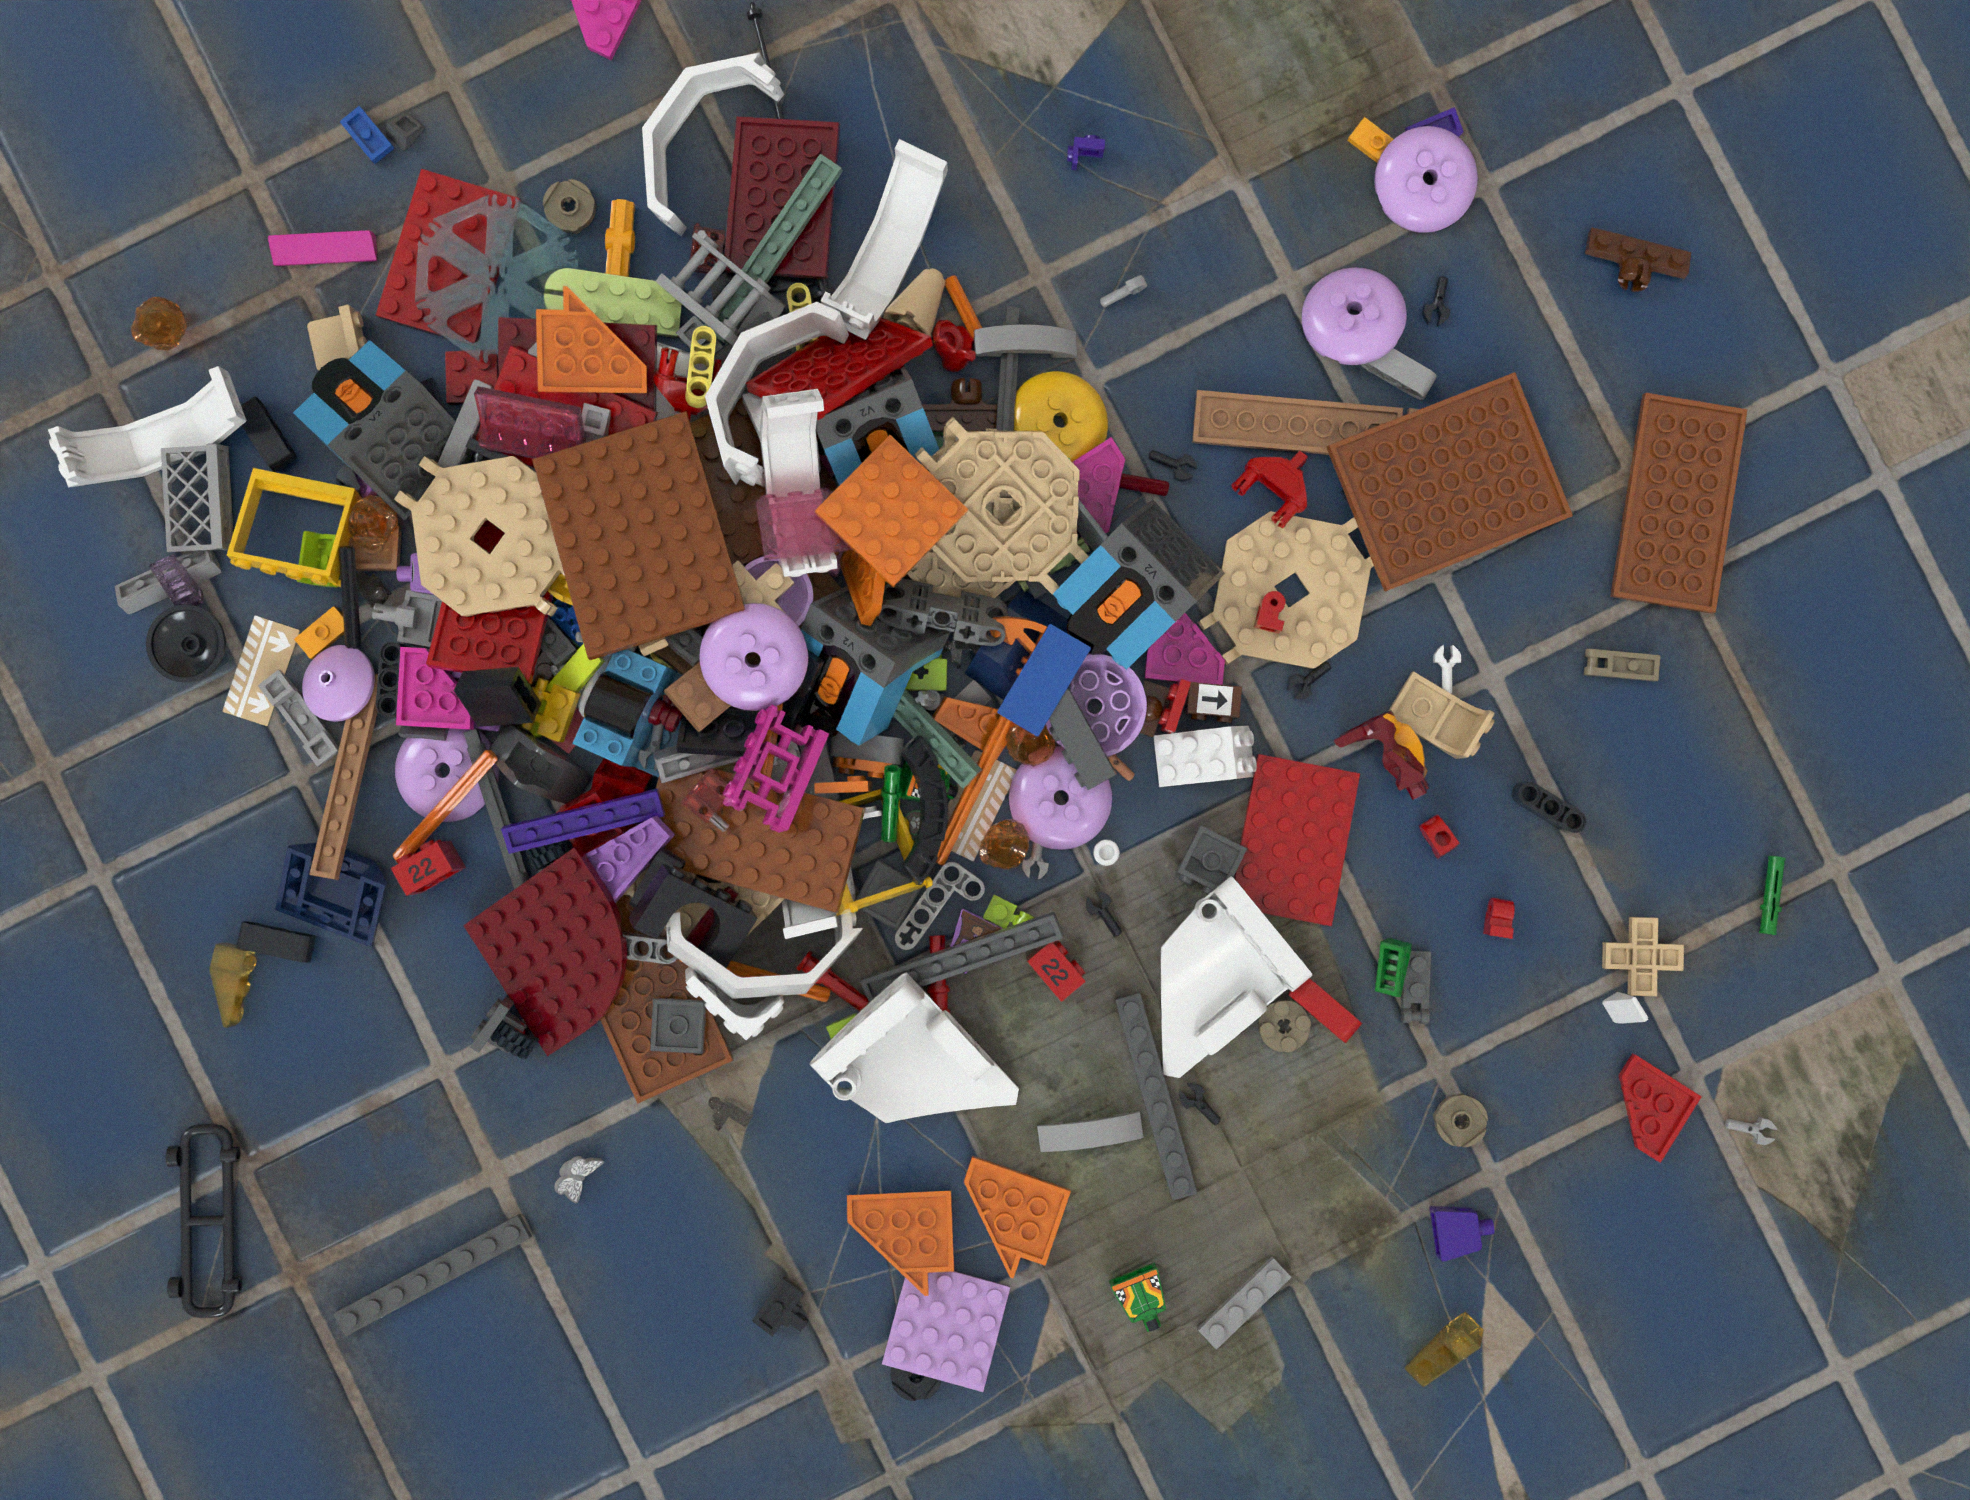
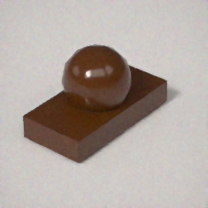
M1145 680L1143 688L1146 694L1147 711L1140 734L1153 738L1169 688Z

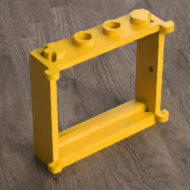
M253 468L227 556L231 559V564L241 569L250 570L251 567H254L270 575H276V572H279L294 580H301L303 577L311 579L312 582L319 585L332 583L335 586L341 587V580H338L340 575L339 548L348 546L358 510H365L366 503H361L362 497L355 488ZM263 490L344 506L326 570L244 554Z
M881 789L839 802L860 806L881 800L883 805V797L881 796ZM898 806L896 841L905 861L915 841L912 840L909 832V822L903 816ZM927 876L921 885H916L912 881L911 883L853 901L846 883L840 909L836 915L840 916L848 912H857L858 909L918 890L924 885L926 888H929L933 885L932 879Z

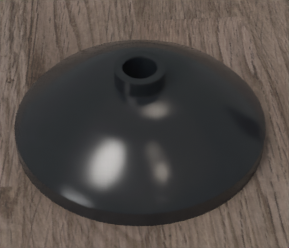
M177 605L166 609L152 622L146 637V651L153 667L167 679L182 683L197 682L211 675L222 662L226 649L225 633L218 619L206 609L194 605ZM192 641H195L196 648L192 650L190 644Z

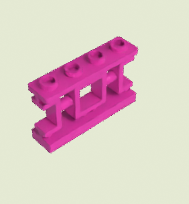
M771 705L765 710L761 709L756 716L755 723L757 726L754 733H750L746 739L744 747L747 749L744 756L740 757L735 764L734 771L736 774L733 781H730L724 789L723 796H725L723 804L732 806L735 810L740 811L744 809L747 801L767 810L762 823L770 825V829L780 833L789 830L829 733L821 729L814 730L812 726L807 725L798 734L781 725L786 712L778 711V707ZM768 729L781 736L777 746L768 741L763 743ZM791 741L799 746L805 745L800 758L787 752ZM768 753L787 762L780 782L760 773ZM747 777L761 784L757 794L748 790L742 791ZM770 789L779 794L784 793L779 806L766 800Z

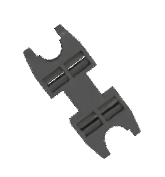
M901 579L895 585L899 589L900 594L892 595L886 591L888 587L892 586L887 581L885 582L884 601L882 602V609L878 618L886 625L923 634L925 633L926 626L954 632L953 640L976 645L996 646L1005 639V627L997 622V620L992 619L994 617L1008 616L1006 604L998 599L965 591L961 592L960 598L932 592V584ZM919 588H922L921 596H918ZM971 599H974L973 607H970ZM890 608L896 610L897 613L893 616H887L882 610ZM998 608L1003 611V615L994 616L989 611ZM915 617V618H916L915 626H912V624H913V618ZM966 628H968L967 637H965ZM988 630H997L1001 635L992 638L986 632Z

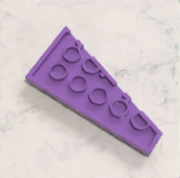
M654 816L585 855L616 903L675 834L658 816Z

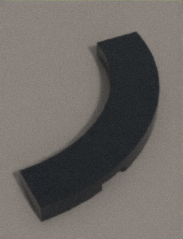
M917 736L901 755L909 765L917 783L921 808L920 823L914 845L900 867L916 885H921L938 859L937 854L941 842H944L948 800L945 781L942 780L937 766L938 761L924 738Z

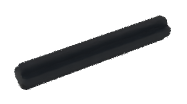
M343 546L339 548L345 646L348 649H356L361 646L355 549L351 546Z

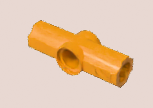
M623 199L612 201L610 227L607 228L605 234V248L607 251L605 274L629 277L631 254L634 253L635 232L633 230L634 202Z

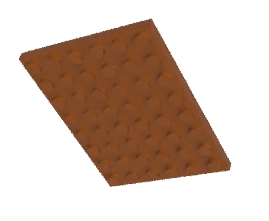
M1515 372L1326 447L1384 592L1573 516Z
M686 411L532 459L589 660L702 626L745 610Z

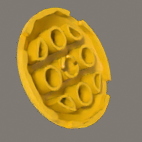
M1062 371L1045 372L1030 378L1016 391L1014 431H1042L1071 459V462L1106 440L1108 417L1105 405L1098 392L1084 379ZM1054 416H1061L1064 420L1063 428H1059L1054 424Z

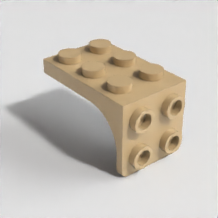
M1414 671L1411 672L1388 710L1393 711L1399 722L1410 725L1417 736L1455 759L1468 758L1470 755L1474 756L1480 748L1481 743L1479 739L1482 734L1488 733L1494 724L1492 719L1494 716L1493 711L1482 710L1460 700Z

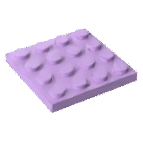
M956 1271L928 1273L929 1296H924L905 1278L882 1364L983 1392L1010 1286Z

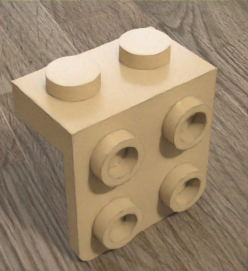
M350 305L338 307L340 315L311 321L307 325L316 367L320 372L354 366L349 359L367 343L366 338L363 336L361 314Z

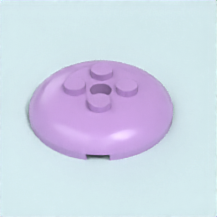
M1423 126L1400 134L1388 144L1378 160L1374 183L1375 192L1383 207L1382 210L1395 224L1409 231L1428 233L1444 229L1464 215L1474 199L1478 176L1476 163L1470 149L1457 135L1443 128ZM1425 172H1430L1433 177V184L1427 185L1424 182L1423 174Z
M1345 268L1328 274L1319 280L1309 291L1302 308V327L1309 344L1323 357L1327 356L1345 365L1366 364L1383 357L1395 347L1406 325V305L1397 286L1386 276L1366 268ZM1352 309L1360 313L1358 315H1351L1348 312Z
M748 603L744 604L745 610L730 614L710 624L701 642L699 658L703 677L716 696L733 707L743 710L760 711L761 709H767L771 705L778 706L798 690L807 671L808 650L801 629L786 613L770 605ZM749 652H756L759 654L761 662L756 665L749 664L746 655Z
M1088 654L1068 687L1108 757L1124 750L1140 733L1146 718V694L1141 681L1130 667L1126 670L1123 666L1118 665L1111 656ZM1093 699H1099L1102 703V709L1097 714L1091 713L1088 709V704ZM1048 720L1046 726L1050 732L1049 728L1052 727V724ZM1061 740L1057 741L1064 748Z
M449 728L446 741L406 738L400 747L395 763L397 787L408 806L421 816L426 817L471 767L472 763L467 751L468 745L464 736V732L470 731V729ZM479 730L482 742L485 743L486 749L489 750L492 743ZM446 763L450 767V773L448 776L443 777L439 769ZM494 764L492 767L498 782L499 768ZM478 783L443 822L460 821L471 817L485 805Z
M1062 746L1040 750L1027 758L1017 769L1009 790L1010 811L1021 832L1031 841L1043 847L1058 850L1075 848L1093 839L1104 827L1112 807V790L1109 779L1090 790L1086 786L1081 788L1074 775L1078 771L1073 763L1069 765L1061 752L1065 748ZM1059 790L1066 792L1068 795V801L1065 805H1058L1054 801V794Z

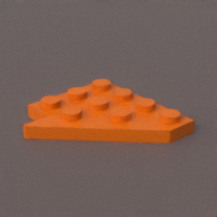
M563 286V310L536 309L538 392L647 393V366L567 286Z
M847 544L839 564L861 624L871 626L874 619L881 613L885 580Z
M972 1155L964 1178V1184L1009 1276L1014 1278L1020 1258L1046 1266L1071 1190Z
M951 1191L847 1195V1222L924 1296H929L928 1273L954 1272Z

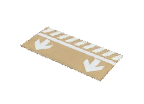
M254 616L223 712L268 726L274 706H272L258 685L277 670H281L284 674L286 673L296 643L294 638L300 632L298 629Z
M975 750L971 757L976 764L982 754L978 750ZM995 760L951 851L974 861L1010 788L1012 779L1017 771L1016 769ZM959 784L957 785L958 793L956 797L950 800L948 805L947 824L964 791Z

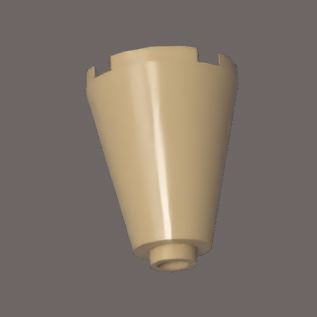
M933 268L924 269L887 307L883 318L931 336L945 286L942 273Z

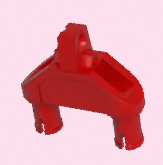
M662 348L659 369L653 374V381L662 395L674 407V411L680 413L686 411L690 420L691 414L698 415V413L708 409V406L706 404L702 408H694L687 403L685 397L687 377L674 373L679 352L672 349L670 359H668L669 348ZM722 359L714 360L712 383L720 370ZM693 389L691 391L696 396L705 394L701 389Z
M1299 451L1290 461L1282 457H1257L1250 459L1245 464V471L1231 484V487L1235 492L1240 489L1238 494L1244 496L1256 481H1260L1285 501L1281 508L1271 517L1275 524L1280 520L1278 527L1284 528L1296 513L1303 512L1307 508V495L1303 479L1304 472L1301 470V467L1306 463L1308 456Z

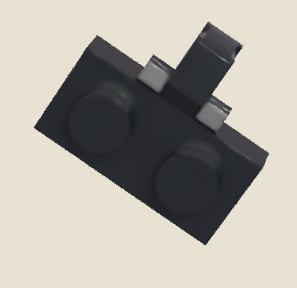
M783 1277L752 1321L772 1337L781 1325L787 1328L791 1324L801 1332L809 1319L799 1312L801 1307L797 1302L805 1292L786 1277Z

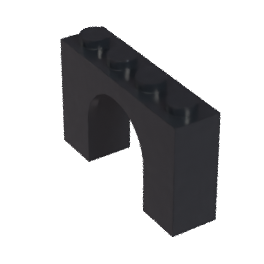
M662 864L629 916L633 928L657 939L671 916L679 908L690 903L706 904L713 908L714 919L698 949L727 968L758 919L752 910L753 906L742 899H739L738 902L731 899V895L723 889L717 888V890L708 887L709 884L699 877L692 879L686 876L687 873L677 866L673 865L670 868Z

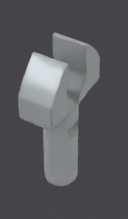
M1140 275L1126 281V285L1100 299L1101 305L1107 307L1129 294L1135 295L1148 286L1144 277Z
M662 724L653 725L650 746L646 750L639 751L638 758L644 769L647 768L648 757L653 752L660 750L664 729ZM655 763L654 771L658 770V769H657V766H656V763Z
M1033 842L1031 857L1028 860L1022 861V870L1027 878H1030V867L1036 861L1039 867L1038 879H1040L1047 873L1049 863H1045L1041 858L1043 846Z
M1758 1117L1757 1122L1754 1124L1734 1119H1727L1725 1122L1727 1129L1752 1134L1754 1137L1753 1142L1756 1144L1767 1145L1775 1141L1774 1138L1763 1136L1759 1132V1130L1764 1128L1777 1130L1776 1126L1769 1119Z

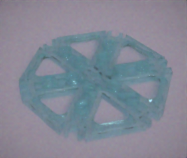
M489 195L434 218L433 222L438 223L441 228L439 229L434 223H429L428 227L435 232V235L429 238L421 234V239L426 244H429V246L422 244L418 240L415 303L426 299V301L420 302L417 308L418 310L428 308L431 311L430 315L423 318L424 322L429 323L436 319L434 323L427 325V327L479 362L480 353L483 351L484 363H488V356L490 354L498 356V317H509V306H512L530 319H536V309H546L544 295L526 283L556 269H578V258L572 261L567 260L577 255L576 250L568 253L563 249L565 245L571 243L570 238L558 241L561 237L567 236V234L516 198L515 207L512 209L510 196H507V203L504 206L497 204V195H493L492 206H489ZM476 214L484 215L487 219L485 255L452 232L454 224ZM518 219L527 220L547 235V243L512 258L514 223ZM434 256L441 257L467 275L468 278L439 291L432 292L427 286L429 260ZM497 267H499L501 278L505 279V282H501L500 287H498V294L496 293L494 282L490 281V278L495 277ZM483 302L481 338L478 342L470 343L447 326V320L451 316Z

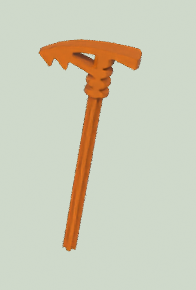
M1010 616L992 618L1005 627L1006 636L1004 642L1013 645L1015 639H1017L1030 654L1029 657L1047 629V626L1026 618ZM1024 628L1040 632L1036 643L1024 633ZM990 630L991 635L995 638L1001 634L997 630ZM1022 657L1021 662L1024 666L1029 657ZM1017 668L1016 673L1018 676L1023 668ZM1000 715L977 762L982 771L965 787L949 819L944 842H941L937 854L938 859L936 863L940 865H945L1013 725L1012 721Z

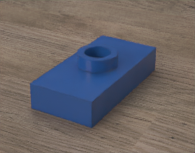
M360 106L340 121L342 126L374 164L394 149L393 145Z

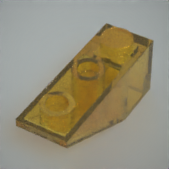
M227 942L215 945L209 969L222 1024L225 1028L237 1025L242 1019L244 1008L242 1007L243 999L247 996L250 989L249 975L256 964L255 952L238 949L235 944Z
M1466 1312L1462 1313L1445 1325L1405 1367V1370L1422 1387H1425L1480 1349L1484 1330Z

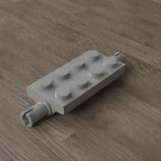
M406 590L402 605L394 607L375 603L373 609L383 611L384 613L373 612L372 617L374 620L395 622L399 630L398 642L430 647L442 600L435 595Z

